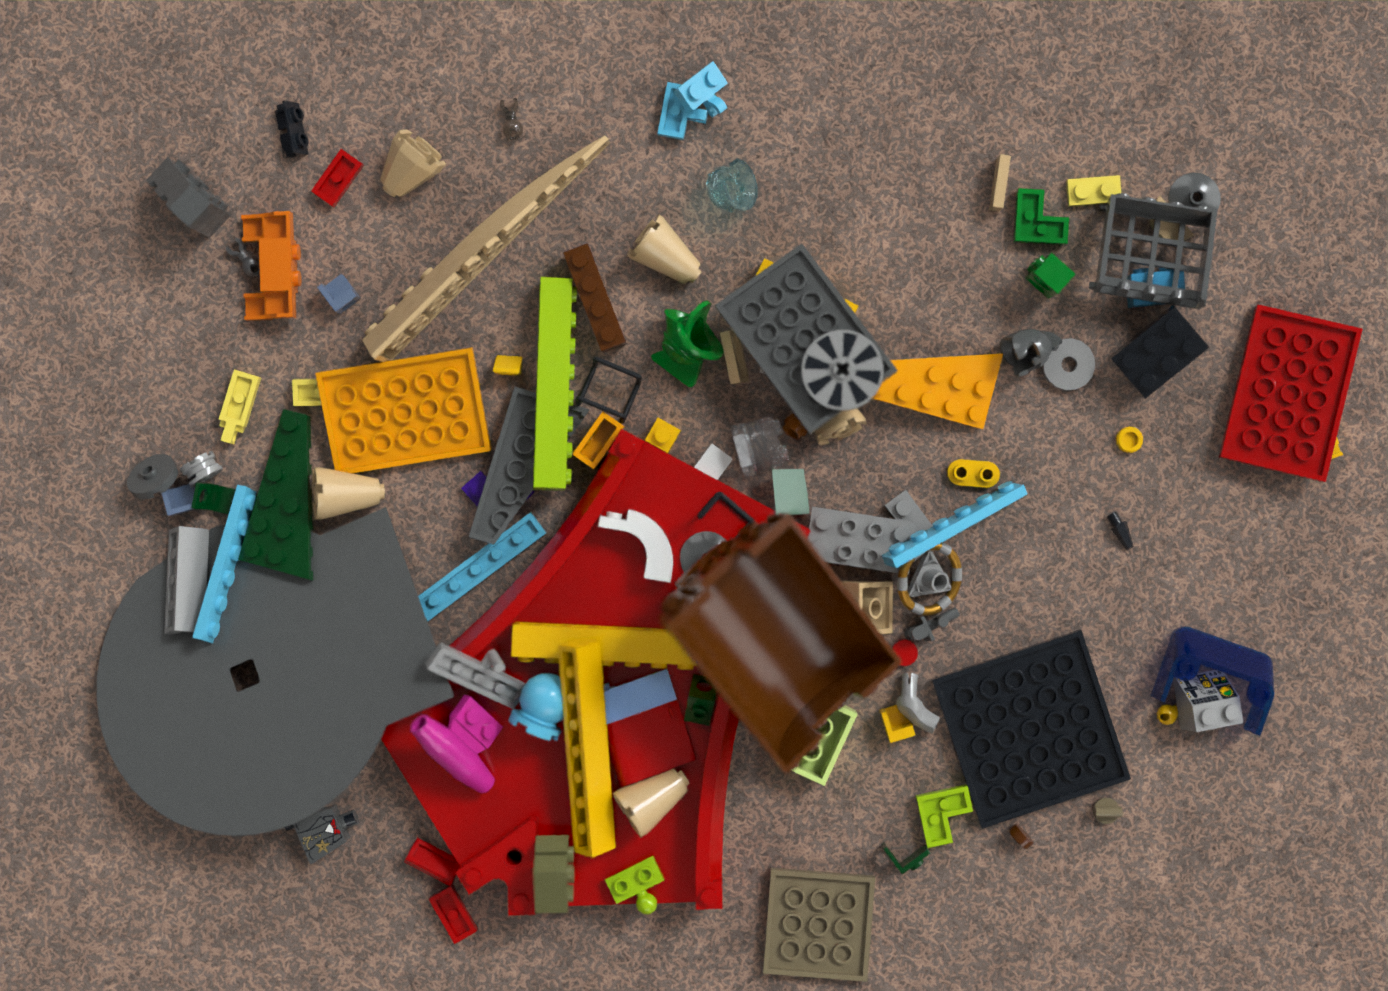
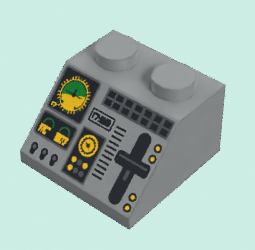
M1222 669L1173 677L1180 729L1201 732L1243 723L1240 697Z

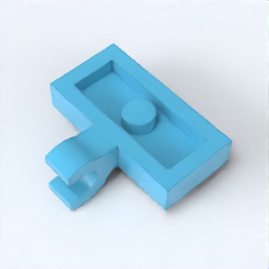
M714 61L707 64L673 91L687 113H690L702 103L712 118L727 109L725 102L714 95L728 84Z
M667 82L658 136L684 140L688 120L704 124L707 122V110L696 108L687 113L673 91L682 84Z

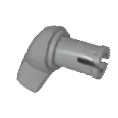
M903 673L901 675V696L896 699L897 708L913 725L933 734L940 717L927 710L922 701L917 697L919 676L911 673L909 684L908 673Z

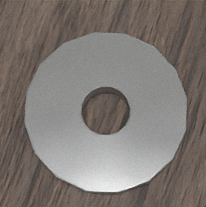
M1073 338L1062 339V344H1059L1058 350L1052 351L1048 360L1042 366L1044 376L1055 388L1064 391L1076 390L1086 385L1092 378L1095 370V357L1091 349L1082 341ZM1066 357H1071L1075 361L1076 366L1072 372H1067L1062 368V360Z

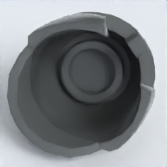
M1023 329L1002 338L1000 350L1003 353L1004 360L1013 366L1015 375L1021 377L1043 366L1051 352L1058 350L1059 344H1062V339L1050 331Z

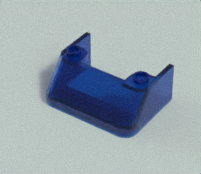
M1188 626L1176 628L1171 635L1150 696L1165 702L1173 678L1182 681L1192 680L1197 676L1201 665L1249 681L1246 696L1252 704L1243 729L1261 736L1274 699L1272 659L1265 653Z

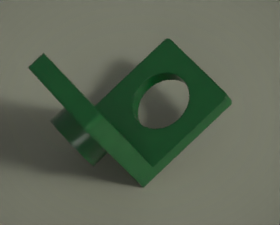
M197 482L191 508L207 509L229 515L236 489L212 483ZM202 490H204L203 500L200 502V494Z
M693 674L684 721L710 726L717 691L705 676ZM707 683L712 689L704 692L697 688V684Z
M885 843L881 844L901 874H904L909 869L913 871L924 863L923 859L930 854V851L924 844L899 863Z

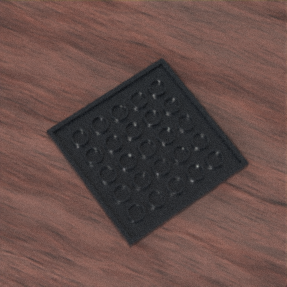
M1079 629L931 679L982 829L1131 780L1082 630Z

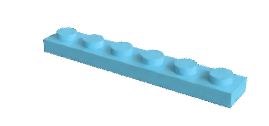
M1012 481L1005 482L997 487L998 490L994 493L978 497L976 503L956 509L953 516L935 521L932 524L933 527L928 530H920L910 536V540L890 546L888 548L889 551L881 555L885 565L897 568L1028 494L1025 486L1012 483Z
M237 485L192 638L213 643L214 638L219 633V621L222 612L227 606L228 590L235 579V566L248 528L251 511H253L257 498V492L249 487Z
M532 512L503 532L494 545L487 544L418 596L427 622L547 533Z

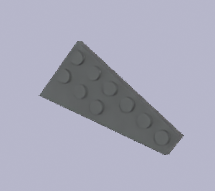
M514 387L468 538L494 545L533 491L535 392ZM577 405L568 407V416H573V431L568 432L567 442L590 409Z

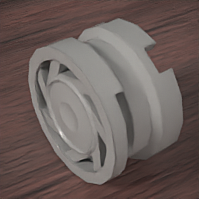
M209 451V455L205 452L195 457L193 461L187 462L180 468L181 473L190 480L189 486L191 488L195 487L197 482L204 483L223 470V467L214 460L216 456L213 451Z

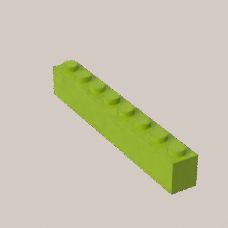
M541 277L539 282L533 490L565 491L566 484L571 485V469H567V458H572V442H567L568 432L573 431V416H568V407L573 406L574 390H569V380H574L575 365L570 364V354H575V338H571V328H576V312H571L572 302L577 300V287L572 286V278Z

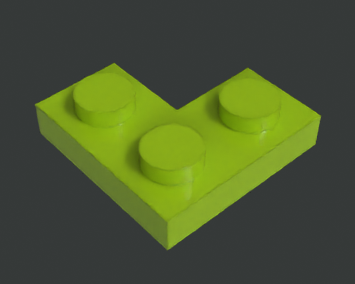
M965 784L915 795L927 848L953 843L948 817L973 812L968 786Z

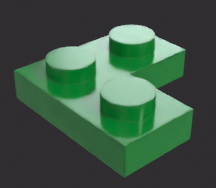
M1018 188L1016 190L1013 242L1066 245L1068 244L1069 217L1043 216L1045 190Z

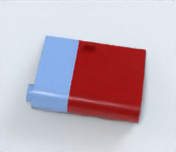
M667 669L619 686L610 687L609 683L603 684L608 751L620 786L638 782L696 760Z

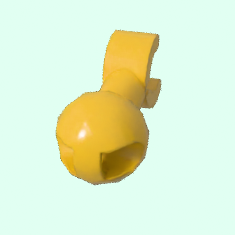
M1165 704L1159 707L1156 713L1159 722L1164 725L1173 724L1178 717L1177 705Z

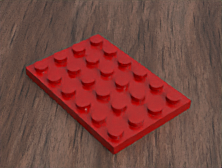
M1257 304L1254 309L1218 458L1322 483L1326 482L1363 329Z

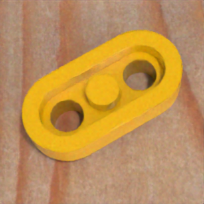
M958 459L949 464L947 477L955 485L989 488L999 481L1000 471L992 462ZM960 467L965 470V475L961 478L956 474L957 469ZM986 469L991 472V477L988 480L983 478V471Z

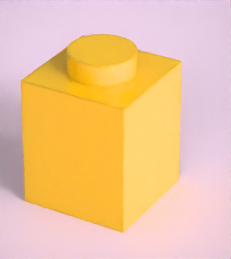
M657 418L645 441L669 453L681 430Z

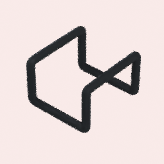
M593 357V365L580 395L576 397V405L580 406L582 403H585L619 417L620 423L624 424L641 385L642 376L602 358ZM598 363L637 378L623 413L584 398Z
M722 492L715 493L698 513V518L702 519L721 498L748 521L746 526L755 522L754 519Z

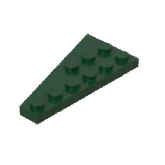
M286 409L282 411L238 560L313 580V571H311V557H313V547H311V530H313L312 489L310 488L312 465L309 462L311 417Z

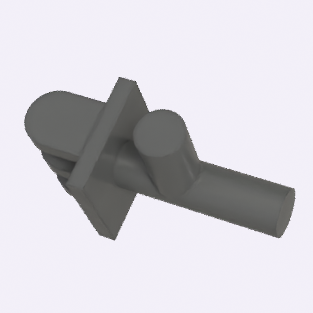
M954 607L929 621H926L924 616L914 617L916 624L905 630V638L908 640L924 639V641H934L935 638L932 630L938 627H946L950 621L960 616L959 611Z

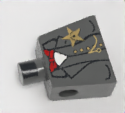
M337 804L323 807L313 815L293 824L309 863H315L351 838L347 829L359 824V818L354 809L341 814Z

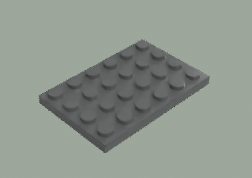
M802 243L715 305V308L809 435L843 412L820 405L809 395L802 379L803 358L809 346L817 338L836 330H850L860 333L876 346L881 355L884 370L881 384L898 371ZM840 365L836 366L838 368L836 373L838 376L841 374L849 375L847 373V365L843 367Z

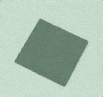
M772 469L776 514H809L804 470Z

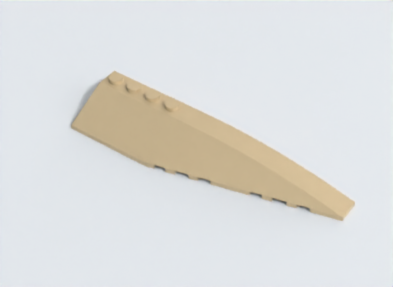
M606 136L601 137L537 178L476 227L434 269L432 267L428 268L420 277L422 281L416 287L410 286L402 294L403 300L397 306L395 304L391 305L383 313L385 318L379 324L373 323L365 331L366 337L362 341L370 355L381 362L393 360L610 144L609 139Z

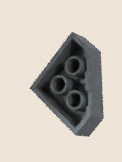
M167 157L146 181L152 187H156L154 191L163 201H168L165 205L184 224L201 234L211 237L231 216L226 210L228 204L218 195L215 196L211 191L208 192L209 186L199 177L196 178L192 173H189L190 168L180 159L175 162Z

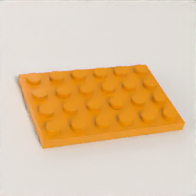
M473 347L315 373L334 469L337 471L358 473L492 450Z

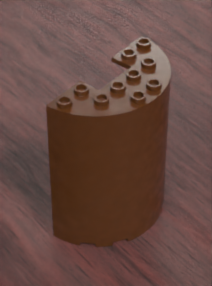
M777 513L768 516L766 519L768 522L757 524L755 521L741 528L738 531L739 536L737 538H732L728 541L724 539L702 556L677 581L675 586L678 590L666 596L661 606L664 613L659 616V619L779 769L787 774L799 766L800 760L807 753L817 749L825 735L816 729L824 726L827 718L834 711L841 709L852 694L861 698L872 695L885 678H889L896 672V667L902 663V660L789 513Z

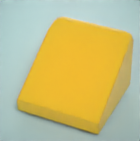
M497 355L493 372L498 375L520 376L522 375L523 358L519 356Z

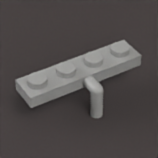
M440 642L425 663L428 670L512 709L519 703L521 689L526 684L503 673L505 665L496 650H489L480 662Z

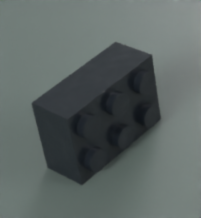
M1172 305L1111 355V359L1146 399L1210 347L1180 311Z

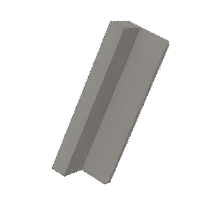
M178 526L169 530L164 634L194 633L207 589L208 529Z

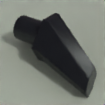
M1116 511L1108 515L1107 518L1113 526L1111 530L1125 549L1128 551L1133 548L1127 522H1122Z

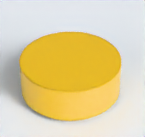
M1124 427L1116 435V445L1123 452H1136L1143 444L1142 433L1135 427Z

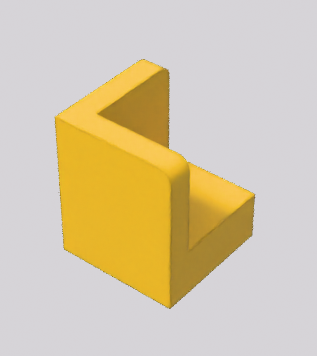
M897 705L879 710L890 743L916 736L913 725L898 710Z

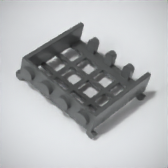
M1125 193L1111 194L1106 204H1100L1099 210L1105 212L1096 281L1089 282V289L1094 290L1096 293L1201 309V307L1206 306L1218 211L1210 210L1206 206H1183L1180 202H1158L1150 197L1142 199L1133 198ZM1114 213L1130 216L1128 232L1112 230ZM1136 217L1155 220L1153 236L1134 233ZM1161 221L1180 224L1178 240L1159 237ZM1186 225L1205 228L1203 244L1184 241ZM1111 236L1127 239L1124 255L1108 253ZM1132 240L1152 243L1150 259L1130 256ZM1158 244L1177 247L1175 264L1156 261ZM1183 248L1202 251L1200 268L1181 265ZM1108 259L1123 262L1121 279L1105 276ZM1129 263L1148 266L1146 283L1127 280ZM1154 267L1174 270L1172 287L1152 284ZM1180 271L1199 274L1197 291L1178 288Z

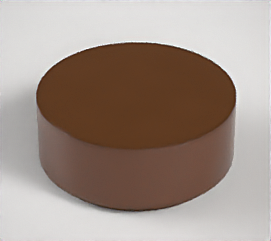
M1017 823L1009 829L1010 835L1023 849H1028L1034 844L1030 836Z

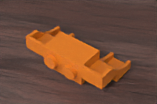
M273 211L263 214L241 215L243 220L242 242H259L260 291L263 292L243 294L246 312L244 320L296 318V293H298V286H301L302 278L301 272L297 271V260L301 258L300 245L296 244V240H294L293 213L290 211Z

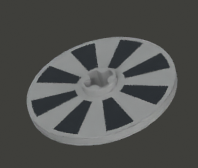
M836 330L820 336L809 346L802 362V379L809 395L820 405L836 411L853 410L865 405L875 396L883 378V361L876 346L864 335L850 330ZM840 365L843 367L847 365V373L849 375L841 374L838 376L836 374L838 371L836 366Z

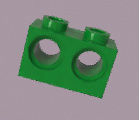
M1050 253L1046 257L1041 255L1026 269L1029 274L1025 279L1049 299L1059 294L1075 276V273L1053 253Z

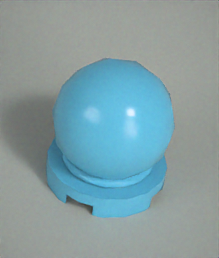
M541 673L530 678L523 686L519 698L522 709H513L508 720L514 726H517L518 722L527 726L526 732L549 741L552 737V739L557 741L561 733L557 723L564 720L561 679L555 674Z

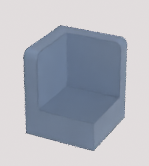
M343 274L337 276L327 285L320 284L317 286L334 311L339 314L361 299Z
M187 484L168 489L162 493L168 516L197 510L191 508L195 487L191 488Z

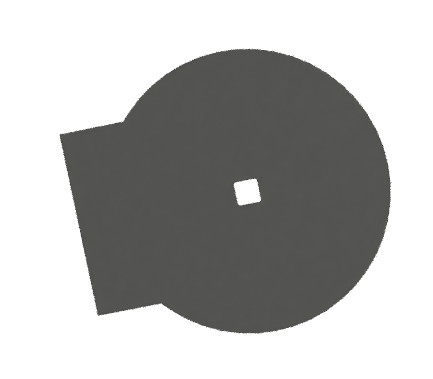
M386 507L322 535L311 531V547H313L311 571H313V580L238 560L234 570L235 579L229 587L227 594V606L222 612L219 621L220 630L213 643L192 638L193 632L164 634L168 558L134 582L117 608L105 635L99 658L96 697L101 730L110 756L128 785L145 803L158 813L180 825L215 835H256L293 825L328 805L353 782L373 755L387 725L454 697L448 678L428 670L425 665L436 649V645ZM225 525L209 530L207 586ZM253 659L260 682L237 692L230 669Z

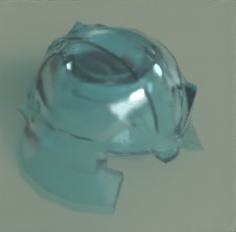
M739 158L730 162L728 167H715V170L708 174L706 181L707 195L710 201L716 207L731 213L734 210H750L755 205L758 197V186L751 167Z

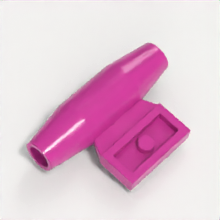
M463 696L449 716L448 728L427 715H421L415 719L411 725V732L429 756L456 780L475 791L485 793L491 789L495 778L477 754L490 747L503 727L472 697Z

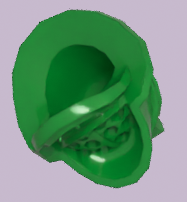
M708 300L698 304L689 314L675 309H665L666 330L663 332V350L651 355L655 363L687 387H693L696 384L704 359L719 360L724 353L722 344L706 322L712 305Z

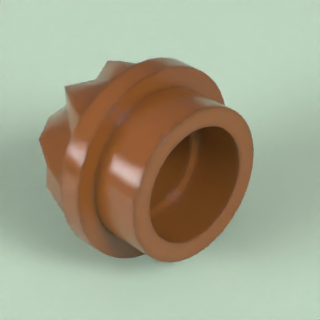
M794 413L785 418V425L782 429L791 438L800 440L802 436L808 433Z

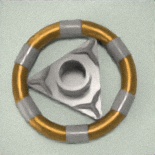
M943 542L904 563L899 568L897 576L899 597L903 605L917 615L930 616L943 611L952 603L960 589L962 582L960 559L954 549ZM931 550H936L946 555L952 565L951 585L948 575L943 572ZM923 554L908 587L907 575L913 562ZM948 591L945 596L931 606H923L911 599V597Z

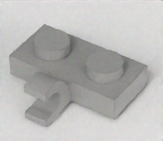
M906 490L884 505L894 519L916 522V532L920 530L926 531L933 527Z

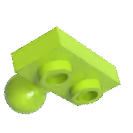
M654 856L605 879L616 904L637 895V910L644 915L653 913L657 908L656 898L652 894L647 893L646 889L665 880Z

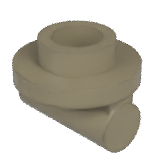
M1100 798L1093 806L1095 818L1103 824L1113 823L1118 817L1123 816L1122 807H1119L1118 803L1112 798Z

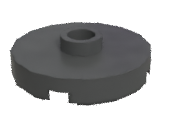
M156 454L144 459L135 466L127 478L129 491L138 499H151L155 497L153 494L159 491L162 494L175 482L178 476L177 464L171 456L166 454Z

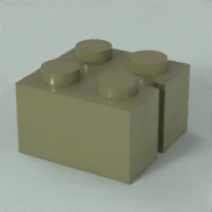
M536 835L533 871L535 913H568V902L574 901V885H569V883H574L575 869L573 865H569V863H574V846H569L568 835Z

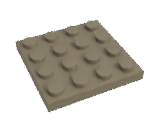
M771 867L763 974L867 982L875 876Z

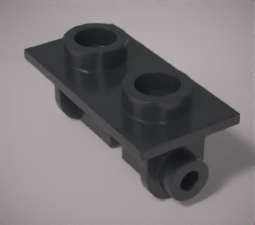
M284 100L282 101L283 104L276 106L277 110L275 111L278 129H287V133L280 135L282 153L286 154V158L296 157V154L309 155L307 149L309 141L304 133L302 122L304 119L303 111L299 103Z

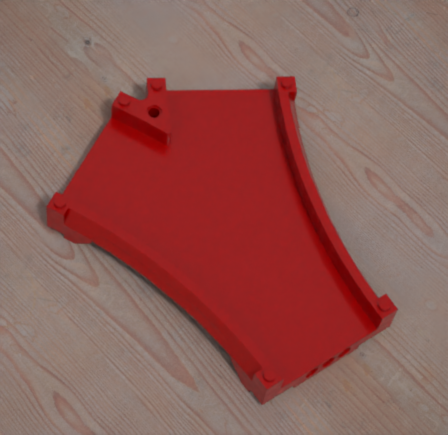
M621 429L608 451L607 458L590 483L587 491L551 541L490 609L452 642L449 647L480 662L489 650H496L505 665L503 673L524 683L541 673L555 674L560 677L559 663L544 662L545 658H534L533 662L518 661V657H511L512 631L515 622L666 629L659 619V616L664 613L661 606L666 596L678 590L675 584L685 574L680 563V553L686 540L696 533L709 531L721 535L728 541L738 535V531L748 523L721 498L702 519H699L698 513L715 493H724L754 519L757 524L768 522L766 520L767 517L776 514V511ZM630 509L643 513L654 520L666 534L672 549L673 569L671 582L644 578L647 553L642 541L630 532L598 527L600 516H606L607 511L621 513L622 519L627 520L628 510ZM796 522L802 532L808 537L811 530ZM615 661L612 666L602 665L603 684L609 683L610 687L619 686L667 669L683 720L693 674L704 675L696 665L691 670L678 669L677 664H667V668H652L651 663H640V667L624 666V662ZM448 679L454 695L453 698L387 725L381 740L458 862L459 867L455 873L468 894L470 895L493 879H501L508 887V916L535 915L533 871L536 835H568L569 846H574L564 720L557 723V726L561 729L557 741L552 739V737L550 741L527 733V726L518 722L517 726L509 722L508 719L513 710L512 708ZM707 683L697 684V688L701 691L707 692L712 689ZM718 692L710 726L684 721L696 760L673 769L677 773L682 771L689 781V785L686 786L688 792L642 838L633 829L629 819L622 812L613 796V793L618 789L629 785H619L609 754L616 848L593 858L574 852V863H569L575 869L574 883H569V885H574V901L568 902V906L636 904L637 895L616 904L605 879L654 856L665 880L646 889V891L656 898L657 903L696 902V910L723 909L722 856L724 811L729 769L739 718ZM464 695L472 697L503 727L490 747L477 754L495 778L491 789L485 793L475 791L456 780L429 756L411 732V725L416 718L421 715H427L448 728L449 716ZM520 701L514 709H522ZM518 850L522 855V859L519 861L512 860L509 857V851Z

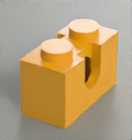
M602 411L573 452V455L592 469H596L615 441L620 430L624 429L625 426Z

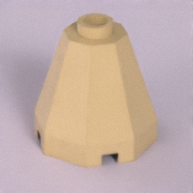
M407 129L399 130L394 136L380 179L384 185V191L393 197H396V195L399 197L405 196L440 173L446 165L445 161H439L442 156L436 149L419 136L416 139L411 138L412 132Z

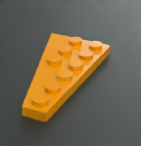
M1003 353L890 360L898 371L880 385L879 390L872 399L983 429Z

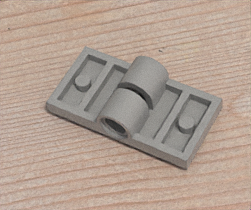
M812 507L809 523L811 531L807 538L826 562L898 573L900 566L894 568L885 565L881 555L888 552L890 546L910 540V536L916 532L917 523Z

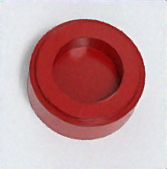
M901 639L892 646V649L902 660V663L899 665L909 666L916 661L918 650L916 645L910 640Z

